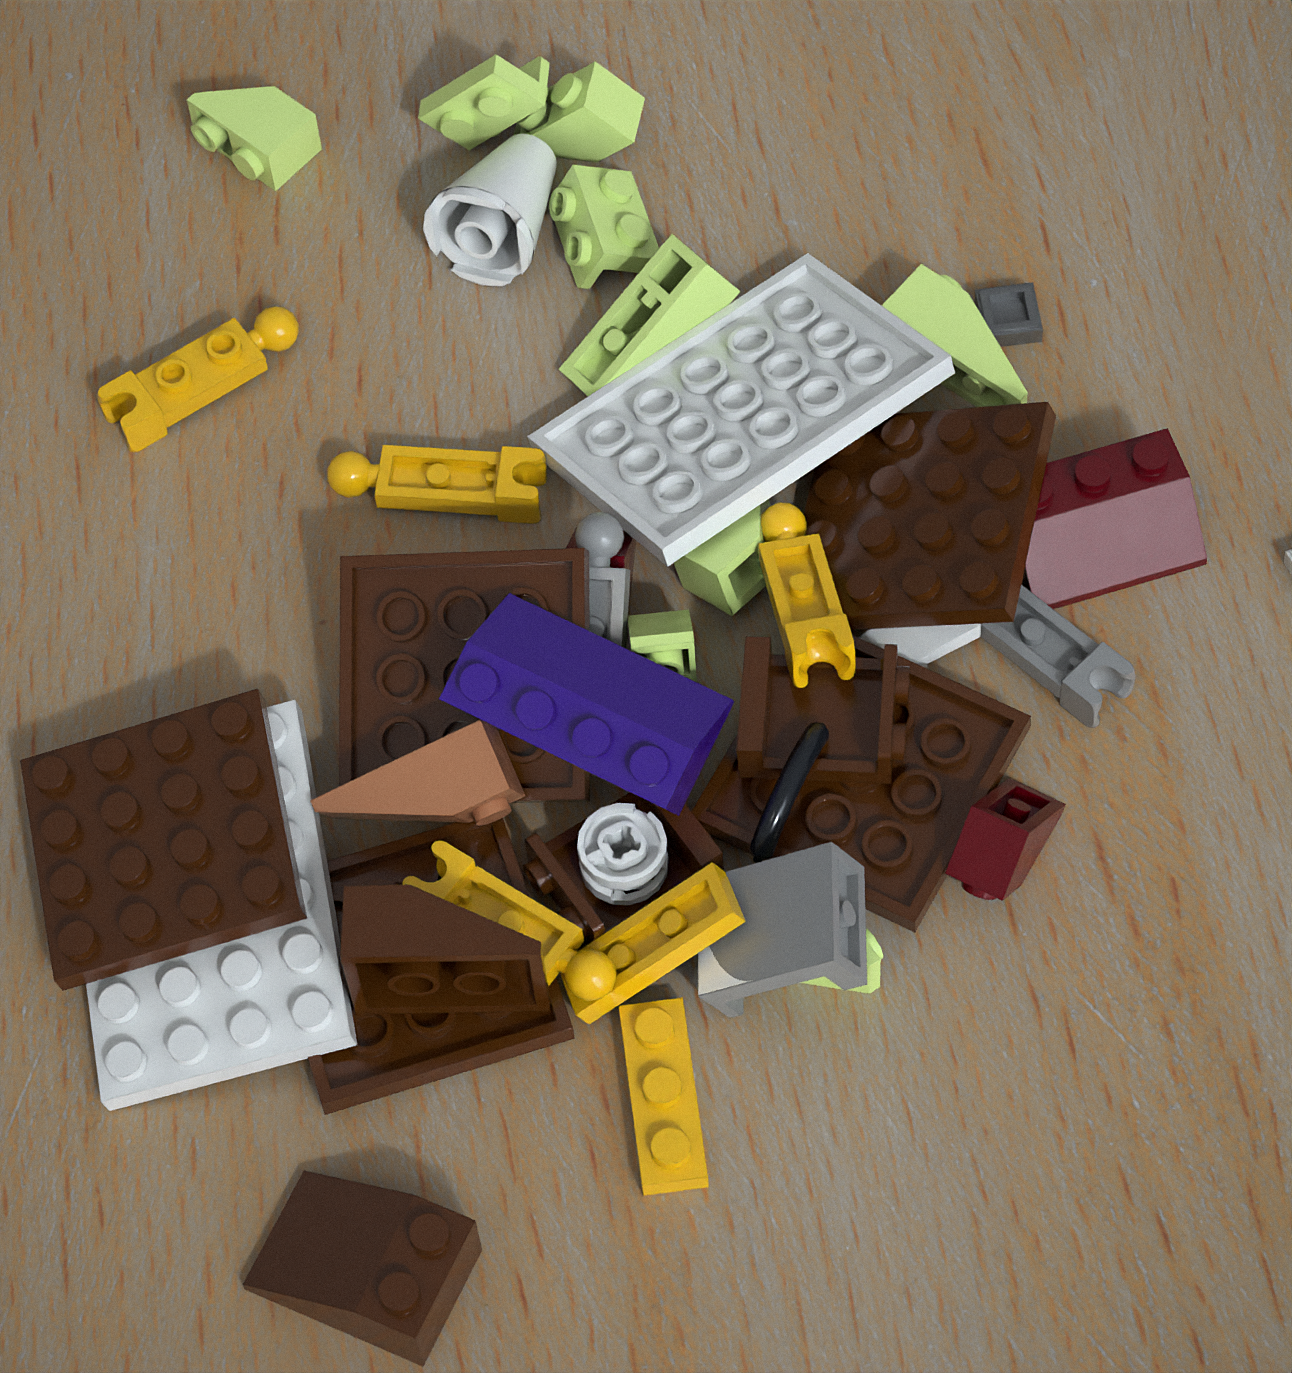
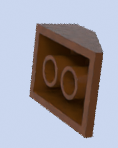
M376 879L367 881L363 885L344 886L340 959L356 1014L550 1011L551 999L540 941L412 885H398L390 880Z
M303 1171L247 1275L243 1287L245 1290L420 1366H424L482 1252L476 1220L417 1195Z

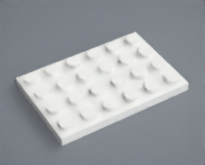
M807 253L527 437L531 448H538L544 452L548 467L599 510L616 518L624 531L668 567L955 374L950 354Z
M296 700L267 707V713L307 919L86 984L100 1098L103 1105L109 1111L304 1060L309 1056L322 1055L357 1045L348 985L340 959L341 942L320 815L314 811L310 801L316 798L303 713Z

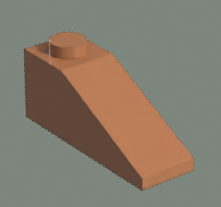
M480 719L310 801L316 813L333 819L470 823L475 820L476 825L481 826L495 822L508 815L512 811L510 803L525 797V793L497 728Z

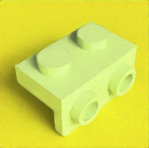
M495 54L420 101L418 119L467 150H471L489 138L498 136L506 128L526 116L536 113L545 106L548 96L547 83L550 63L541 56H538L522 67L517 68Z
M573 164L559 186L552 192L549 199V212L551 218L555 221L564 248L566 262L570 265L578 288L590 289L603 269L639 273L658 251L659 246L632 171Z

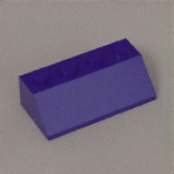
M511 593L502 600L466 642L439 698L474 717L678 816L735 702L731 698Z

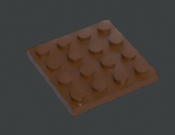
M1049 402L897 413L815 467L804 510L807 522L805 536L819 533L843 614L847 616L851 630L1014 622L1056 420V414Z
M585 548L340 556L339 786L480 720L439 698L466 642L509 593L590 631L589 551ZM497 728L525 793V797L512 803L590 801V772Z
M852 635L855 646V658H884L883 648ZM898 656V666H910L908 704H896L895 723H906L905 761H893L892 784L805 780L787 818L774 854L769 859L829 842L834 843L864 866L865 909L915 933L947 877L945 872L971 806L998 786L1031 727V716ZM737 734L692 809V813L709 835L751 854L749 849L750 843L777 779L740 777L736 752Z
M258 688L20 760L53 978L62 991L307 919L266 702Z
M501 818L481 826H477L475 820L470 823L455 822L328 860L327 864L340 942L344 886L363 885L367 881L376 879L390 880L398 885H402L403 880L408 876H415L425 882H436L441 877L437 872L436 866L438 858L433 855L431 849L435 841H444L473 858L476 866L529 897L504 819ZM557 978L549 985L550 1011L356 1014L349 991L357 1045L308 1057L324 1114L327 1115L575 1039L573 1026Z

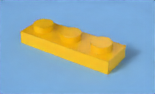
M713 862L580 949L579 951L594 949L604 952L616 968V981L611 992L599 1000L586 1001L577 998L568 989L565 975L560 972L575 1015L586 1023L591 1024L745 923L746 920L726 872Z
M683 997L620 1005L619 1014L643 1196L709 1187Z

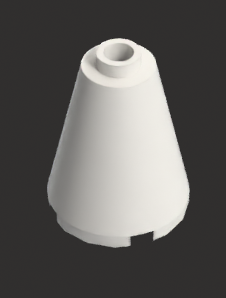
M513 135L435 196L425 212L423 231L429 248L436 257L442 251L454 263L451 268L452 272L463 279L485 286L509 284L514 277L525 272L534 256L557 168V160L552 149L544 141L533 135Z

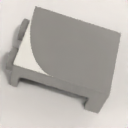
M829 842L726 871L746 922L698 953V964L694 970L698 997L729 1018L743 1015L744 997L823 976L844 991L867 985L864 866L834 843Z

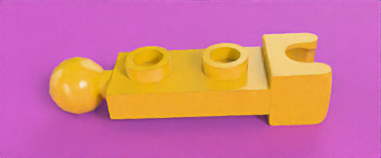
M277 306L266 308L256 316L253 329L247 333L234 317L137 374L129 370L100 387L97 398L101 411L107 422L116 423L120 421L128 450L133 453L139 452L167 436V427L172 426L268 370L265 355L261 351L266 349L267 351L280 352L289 349L296 342L299 333V323L291 311L285 307Z
M383 445L380 464H371L362 453L355 451L341 452L332 458L327 468V481L338 495L347 498L359 497L368 491L370 487L375 488L374 495L377 508L497 515L499 522L534 524L538 523L542 518L538 489L534 486H542L546 483L547 464L544 452L538 448L502 446L501 452Z
M775 503L761 514V527L765 542L758 543L759 563L785 648V660L792 683L798 688L807 686V670L812 664L817 662L830 663L835 667L841 679L849 680L853 678L856 668L854 640L847 616L843 614L819 533L805 536L807 522L801 510L791 503Z
M435 841L431 846L433 855L438 858L436 866L437 872L441 877L440 880L425 882L415 876H408L403 880L402 885L417 887L540 941L548 987L561 972L565 975L568 989L577 998L586 1001L599 1000L611 992L616 981V968L604 952L594 949L577 952V949L584 942L582 928L476 866L473 858L444 841Z

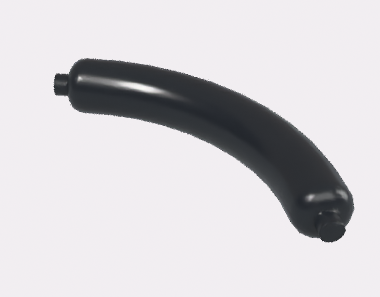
M814 722L806 727L773 787L749 847L751 854L754 855L753 861L755 863L762 862L763 859H769L774 854L782 830L802 785L829 739V731L824 723Z

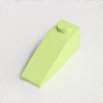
M671 234L559 370L581 391L590 396L729 305L740 293V290Z
M921 264L881 305L951 355L955 374L941 382V385L976 407L1027 403V390L969 293L964 291L956 280L947 275H939Z

